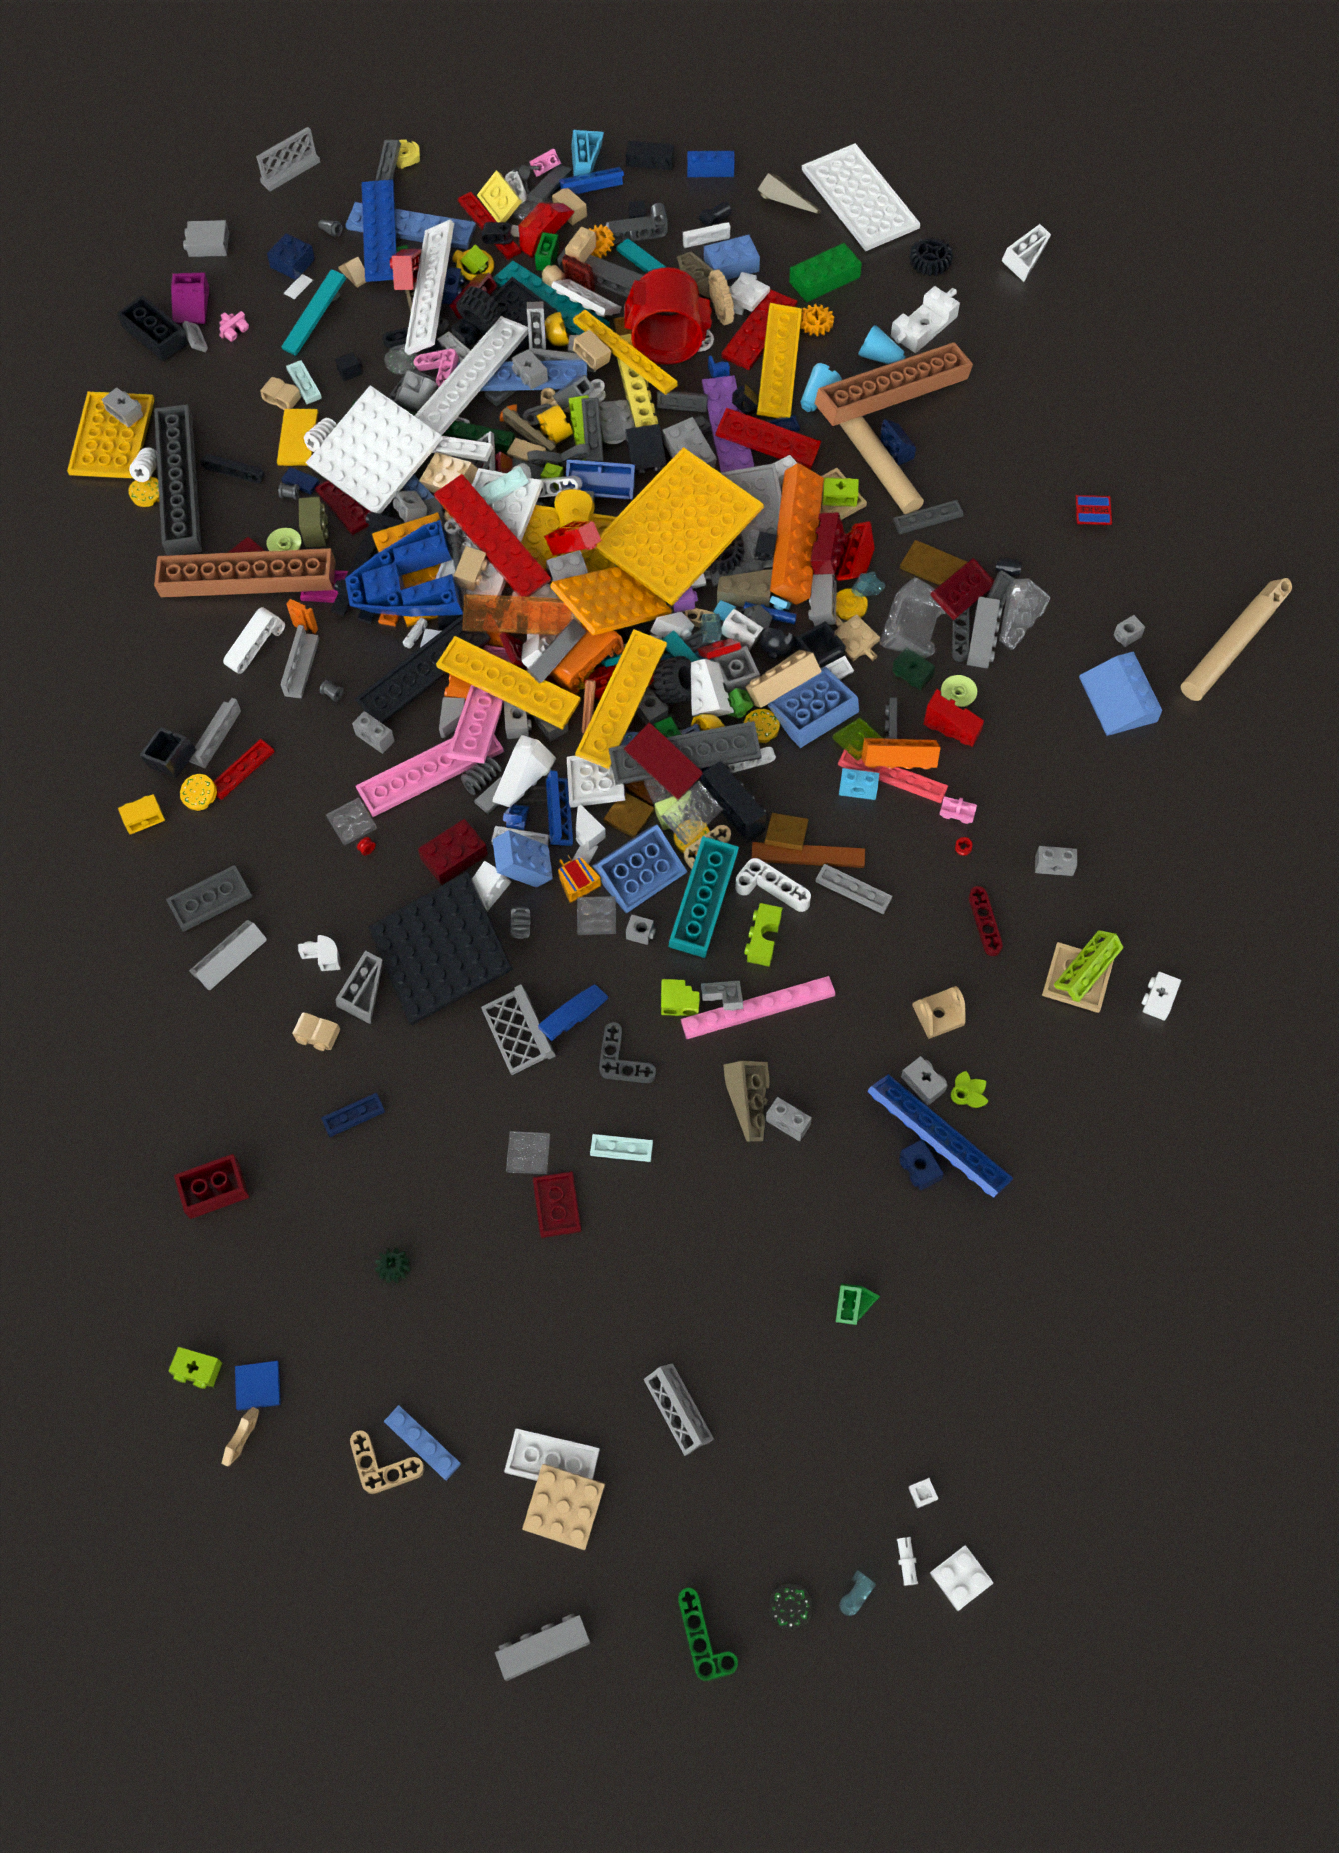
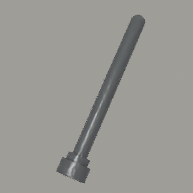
M453 535L447 538V543L453 552L456 571L461 559L459 550L462 546L460 536ZM458 586L463 613L469 612L466 589Z

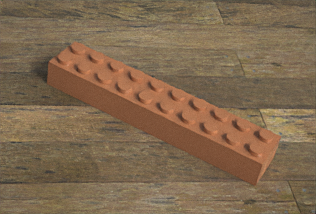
M953 342L818 388L814 404L830 424L835 426L967 380L973 363Z
M331 549L158 556L154 586L160 597L334 590L336 561Z

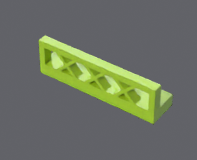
M1098 930L1054 983L1055 988L1068 991L1073 1001L1080 1002L1124 948L1118 936L1114 933ZM1101 938H1105L1104 941L1097 943ZM1095 951L1092 955L1087 956L1088 953ZM1083 965L1080 969L1075 970L1078 966ZM1072 978V980L1068 984H1064L1066 980Z

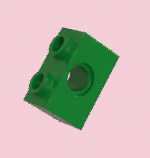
M542 233L535 254L536 270L543 271L548 265L552 266L555 264L559 252L558 235Z

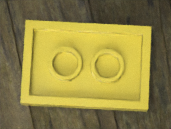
M495 171L477 195L497 222H506L522 202L498 171Z

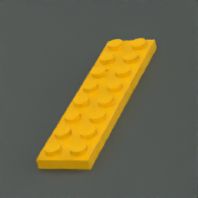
M774 303L769 305L757 415L773 418H790L801 308Z
M635 629L633 630L575 752V756L610 769L611 760L608 748L621 745L653 677L655 668H657L667 647V642Z
M456 636L453 637L436 663L437 668L562 730L581 701V697L546 680L539 684L526 670Z

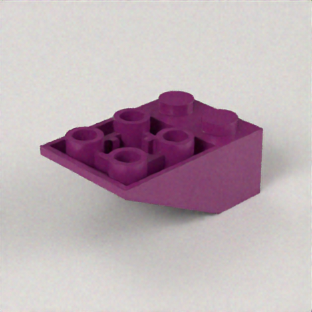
M173 273L171 283L172 320L177 324H183L184 321L194 324H205L209 295V284L205 273Z

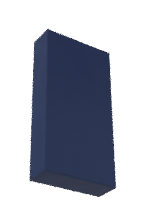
M292 467L281 478L282 483L292 486L298 484L301 491L310 495L314 492L315 487L320 484L318 478Z

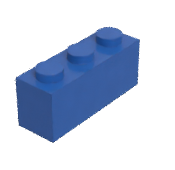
M687 151L688 177H734V151Z

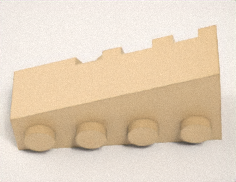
M798 650L762 676L751 680L746 689L754 705L762 708L822 671L813 653Z

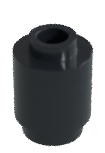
M1001 557L1000 561H996L995 571L999 572L1002 570L1012 577H1015V575L1020 576L1022 562L1018 561V559Z

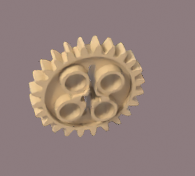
M720 270L711 271L708 276L709 294L715 314L722 325L731 324L734 319V306L727 280Z

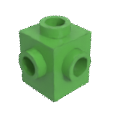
M735 688L728 693V702L730 707L733 708L734 713L727 715L740 718L754 706L748 691Z

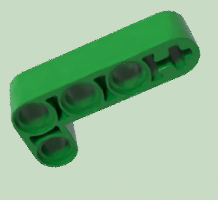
M692 1588L683 1589L678 1597L679 1606L697 1677L700 1680L709 1681L733 1674L738 1666L737 1657L731 1652L713 1655L699 1596ZM685 1594L695 1598L692 1600L693 1610L698 1608V1611H691L685 1614L684 1611H689L687 1602L682 1601L685 1599ZM692 1616L698 1617L701 1621L700 1626L696 1629H692L688 1625V1620ZM701 1639L706 1643V1649L703 1652L694 1650L693 1644L696 1640ZM725 1657H730L734 1661V1667L730 1670L724 1669L721 1665V1661ZM703 1663H708L712 1667V1673L708 1676H703L699 1672V1667Z

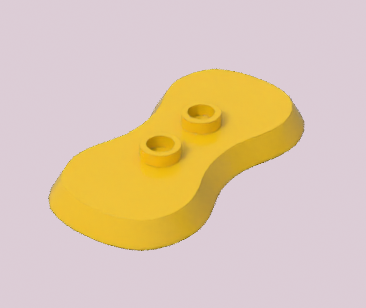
M577 489L563 490L557 494L554 502L560 521L559 528L572 521H591L595 505L592 497L587 492ZM595 549L581 550L583 559L590 557Z

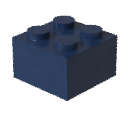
M287 233L267 253L270 267L294 280H297L315 260L312 245Z

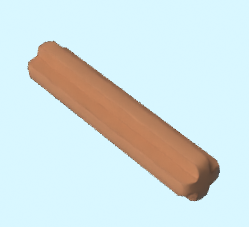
M587 680L585 682L582 733H585L594 712L596 686L594 680Z

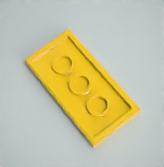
M284 409L277 457L278 466H308L306 462L313 455V452L306 446L304 435L317 425L318 409Z

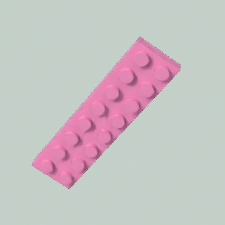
M484 645L483 650L511 663L504 647ZM473 685L470 686L448 751V758L485 763L504 700Z
M493 735L487 754L491 758L504 752L495 735ZM451 738L356 785V789L372 817H375L471 769L473 765H477V762L448 758V751L453 739Z

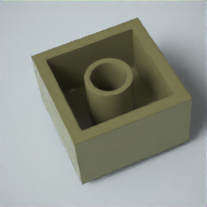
M320 497L299 498V528L305 548L326 546V539H329L326 525L329 524L325 504H321Z

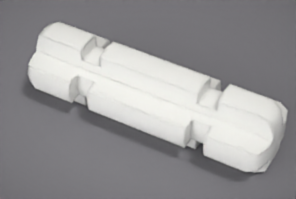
M419 618L416 622L417 624L408 633V637L403 640L405 647L412 648L415 644L414 642L417 641L428 625L426 619Z

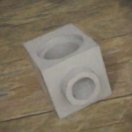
M1133 615L1117 624L1114 636L1118 642H1121L1126 647L1142 637L1145 626Z
M631 914L626 929V939L648 945L650 939H654L656 933L654 920ZM643 928L646 931L638 932L637 930Z

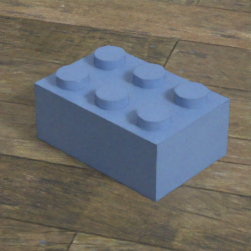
M750 235L704 246V262L713 270H720L726 280L739 277L741 272L748 274L759 272L760 256Z
M510 830L492 839L498 874L536 888L553 879L548 845Z

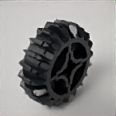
M933 236L931 239L927 237L924 240L920 239L911 248L909 255L910 265L918 273L922 272L923 276L925 274H929V276L931 274L935 276L938 273L943 274L952 264V248L949 247V243H945V240L933 239Z
M737 536L721 553V556L719 555L706 570L712 569L713 574L718 570L721 575L722 571L728 574L729 569L734 571L735 566L739 567L740 561H743V555L745 554L741 538Z

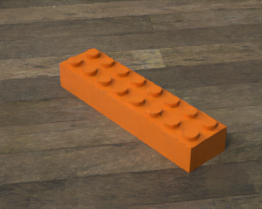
M799 463L784 471L770 592L795 605L810 599L813 568L810 560L813 543L817 542L816 528L819 526L818 516L821 508L824 482L822 476Z

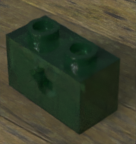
M906 647L894 660L892 671L896 676L906 680L912 687L921 690L934 676L936 666Z

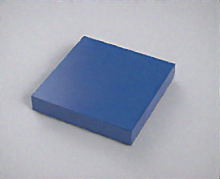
M278 1361L235 1366L237 1410L281 1405Z

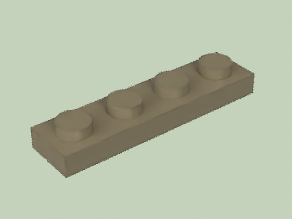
M508 407L502 411L504 421L532 444L541 445L546 448V452L557 453L555 443L552 440L546 439L541 431L535 430L527 420L521 419L516 411H511Z

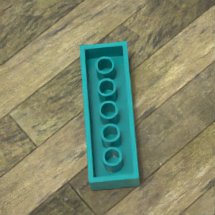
M702 836L668 947L699 957H706L738 854V846Z

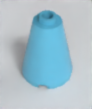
M876 325L870 330L858 353L861 357L885 364H891L906 357L903 355L905 351Z
M817 363L812 369L800 402L802 408L807 412H813L818 408L814 404L818 388L842 380L835 370L831 372L828 370L829 366Z

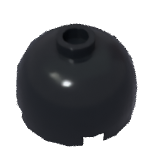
M765 628V630H762L760 645L771 659L778 660V657L788 656L796 644V637L790 633L786 636L783 634V630L775 628Z

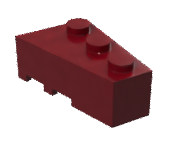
M839 512L819 513L820 527L816 528L818 540L813 543L811 565L814 575L835 574L840 564L841 555L844 553V546L848 542V536L844 532Z

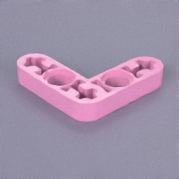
M446 349L418 355L413 363L419 371L439 368L436 383L440 387L456 369L459 356L454 349Z

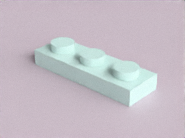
M301 360L286 366L306 404L322 399L318 388Z
M519 466L476 491L490 505L526 485L529 481Z
M593 1134L590 1156L651 1162L653 1140Z

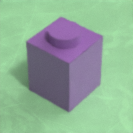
M692 586L673 605L674 613L695 609V601H698L696 590L693 591Z

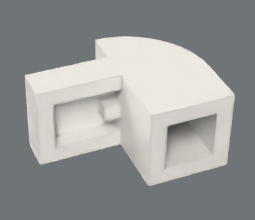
M318 935V942L316 943L307 941L304 944H298L301 958H318V965L321 971L341 970L340 954L336 944L329 937Z

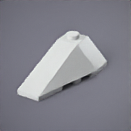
M521 735L493 797V802L511 807L525 794L527 789L535 786L542 776L545 777L550 772L556 757L539 740Z

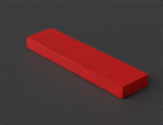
M262 739L256 742L213 781L217 788L216 796L221 800L268 759L275 752L274 749Z

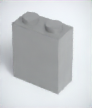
M226 220L188 221L187 228H185L186 240L183 241L184 250H187L189 257L227 256L229 230Z

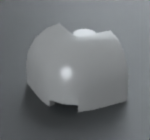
M407 370L394 402L405 409L419 411L434 394L437 383Z

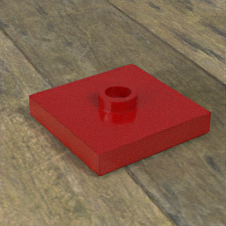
M729 638L698 648L697 651L698 655L709 660L740 650L741 644Z

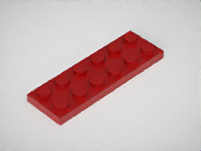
M770 289V292L752 311L723 350L721 358L750 371L764 352L770 303L797 307V300Z
M727 407L715 434L717 437L778 459L791 455L797 463L810 470L821 444V441Z

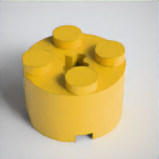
M559 405L553 406L536 416L541 424L540 429L543 435L547 434L549 436L547 439L552 440L555 445L573 435L570 423H567L565 419L567 417Z

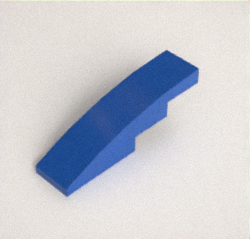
M594 984L549 1015L538 1025V1029L553 1041L564 1030L567 1032L578 1021L581 1023L608 999V996Z

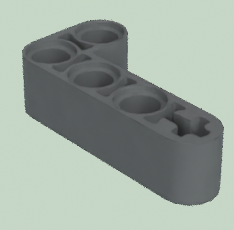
M662 203L652 205L651 216L610 221L605 224L613 233L615 240L612 242L614 244L622 243L627 238L631 241L661 238L668 231L667 215Z

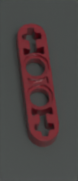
M975 886L970 891L969 902L982 945L987 955L997 956L1001 952L1003 945L986 890L983 887ZM975 893H978V895L981 896L980 904H978V897L974 896ZM985 909L988 915L980 916L978 910ZM991 926L993 932L985 933L983 927ZM991 938H993V945L997 946L996 950H993V947H990Z

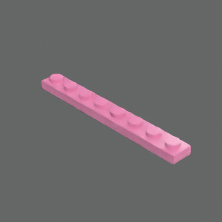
M827 976L743 1001V1009L731 1011L724 1010L721 1007L681 1019V1024L686 1039H690L835 996V990L830 977Z

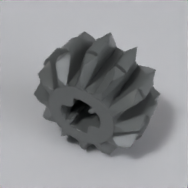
M514 907L511 909L512 938L523 939L530 936L529 908Z

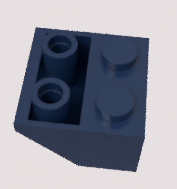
M884 419L880 441L898 465L914 459L916 446L898 423Z

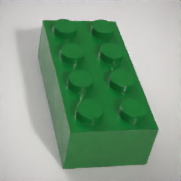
M842 243L790 267L789 282L807 303L860 278L862 263L849 247Z

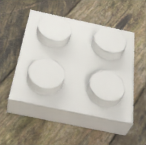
M743 273L729 288L733 303L752 312L770 292V287Z
M966 1545L930 1572L957 1611L993 1584V1581Z

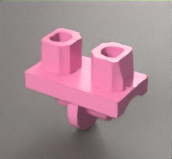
M554 148L529 161L531 166L539 167L538 170H533L536 177L561 164Z
M242 311L235 316L233 313L229 315L226 313L221 314L222 320L219 322L221 333L219 336L222 339L226 337L232 342L238 337L235 329L238 328L242 333L249 329V324L245 320V314Z
M944 796L939 815L947 819H958L966 824L972 823L977 805L964 802L963 798L957 800Z

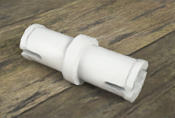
M911 1537L897 1539L900 1554L898 1562L902 1567L904 1586L918 1584L915 1563L917 1562L916 1558L913 1557Z

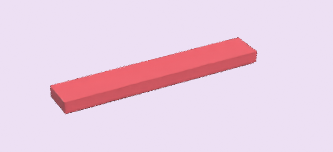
M848 748L844 749L838 766L880 773L879 781L942 803L948 790V785L899 767H867L861 759V753Z

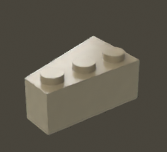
M772 569L719 577L717 604L722 600L739 607H744L745 602L756 605L764 604L766 607H769L772 593L770 592Z

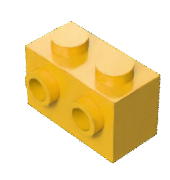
M154 794L144 796L137 801L126 803L118 808L129 834L165 821Z

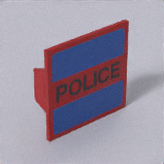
M1075 496L1077 524L1112 525L1110 496Z

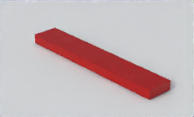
M472 192L458 198L459 204L482 231L486 222H497ZM514 241L507 245L494 244L507 260L521 254V249Z

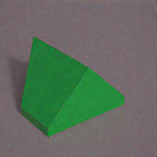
M841 1283L838 1293L836 1322L857 1325L860 1318L880 1296L863 1286Z

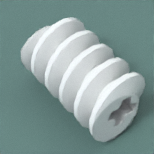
M330 418L322 419L304 435L306 446L312 452L320 449L321 444L337 424Z
M144 448L139 452L129 468L130 474L135 480L146 482L157 467V451L152 448Z

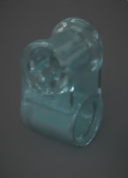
M872 571L860 574L851 590L858 597L877 595L884 590L886 584L881 582L876 577L877 574Z

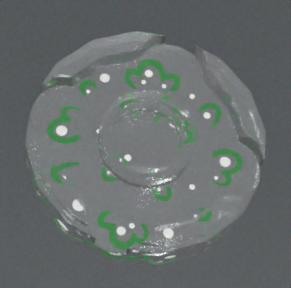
M405 345L392 347L385 354L386 367L392 373L405 374L407 370H413L416 367L413 362L417 354L408 355L404 351Z

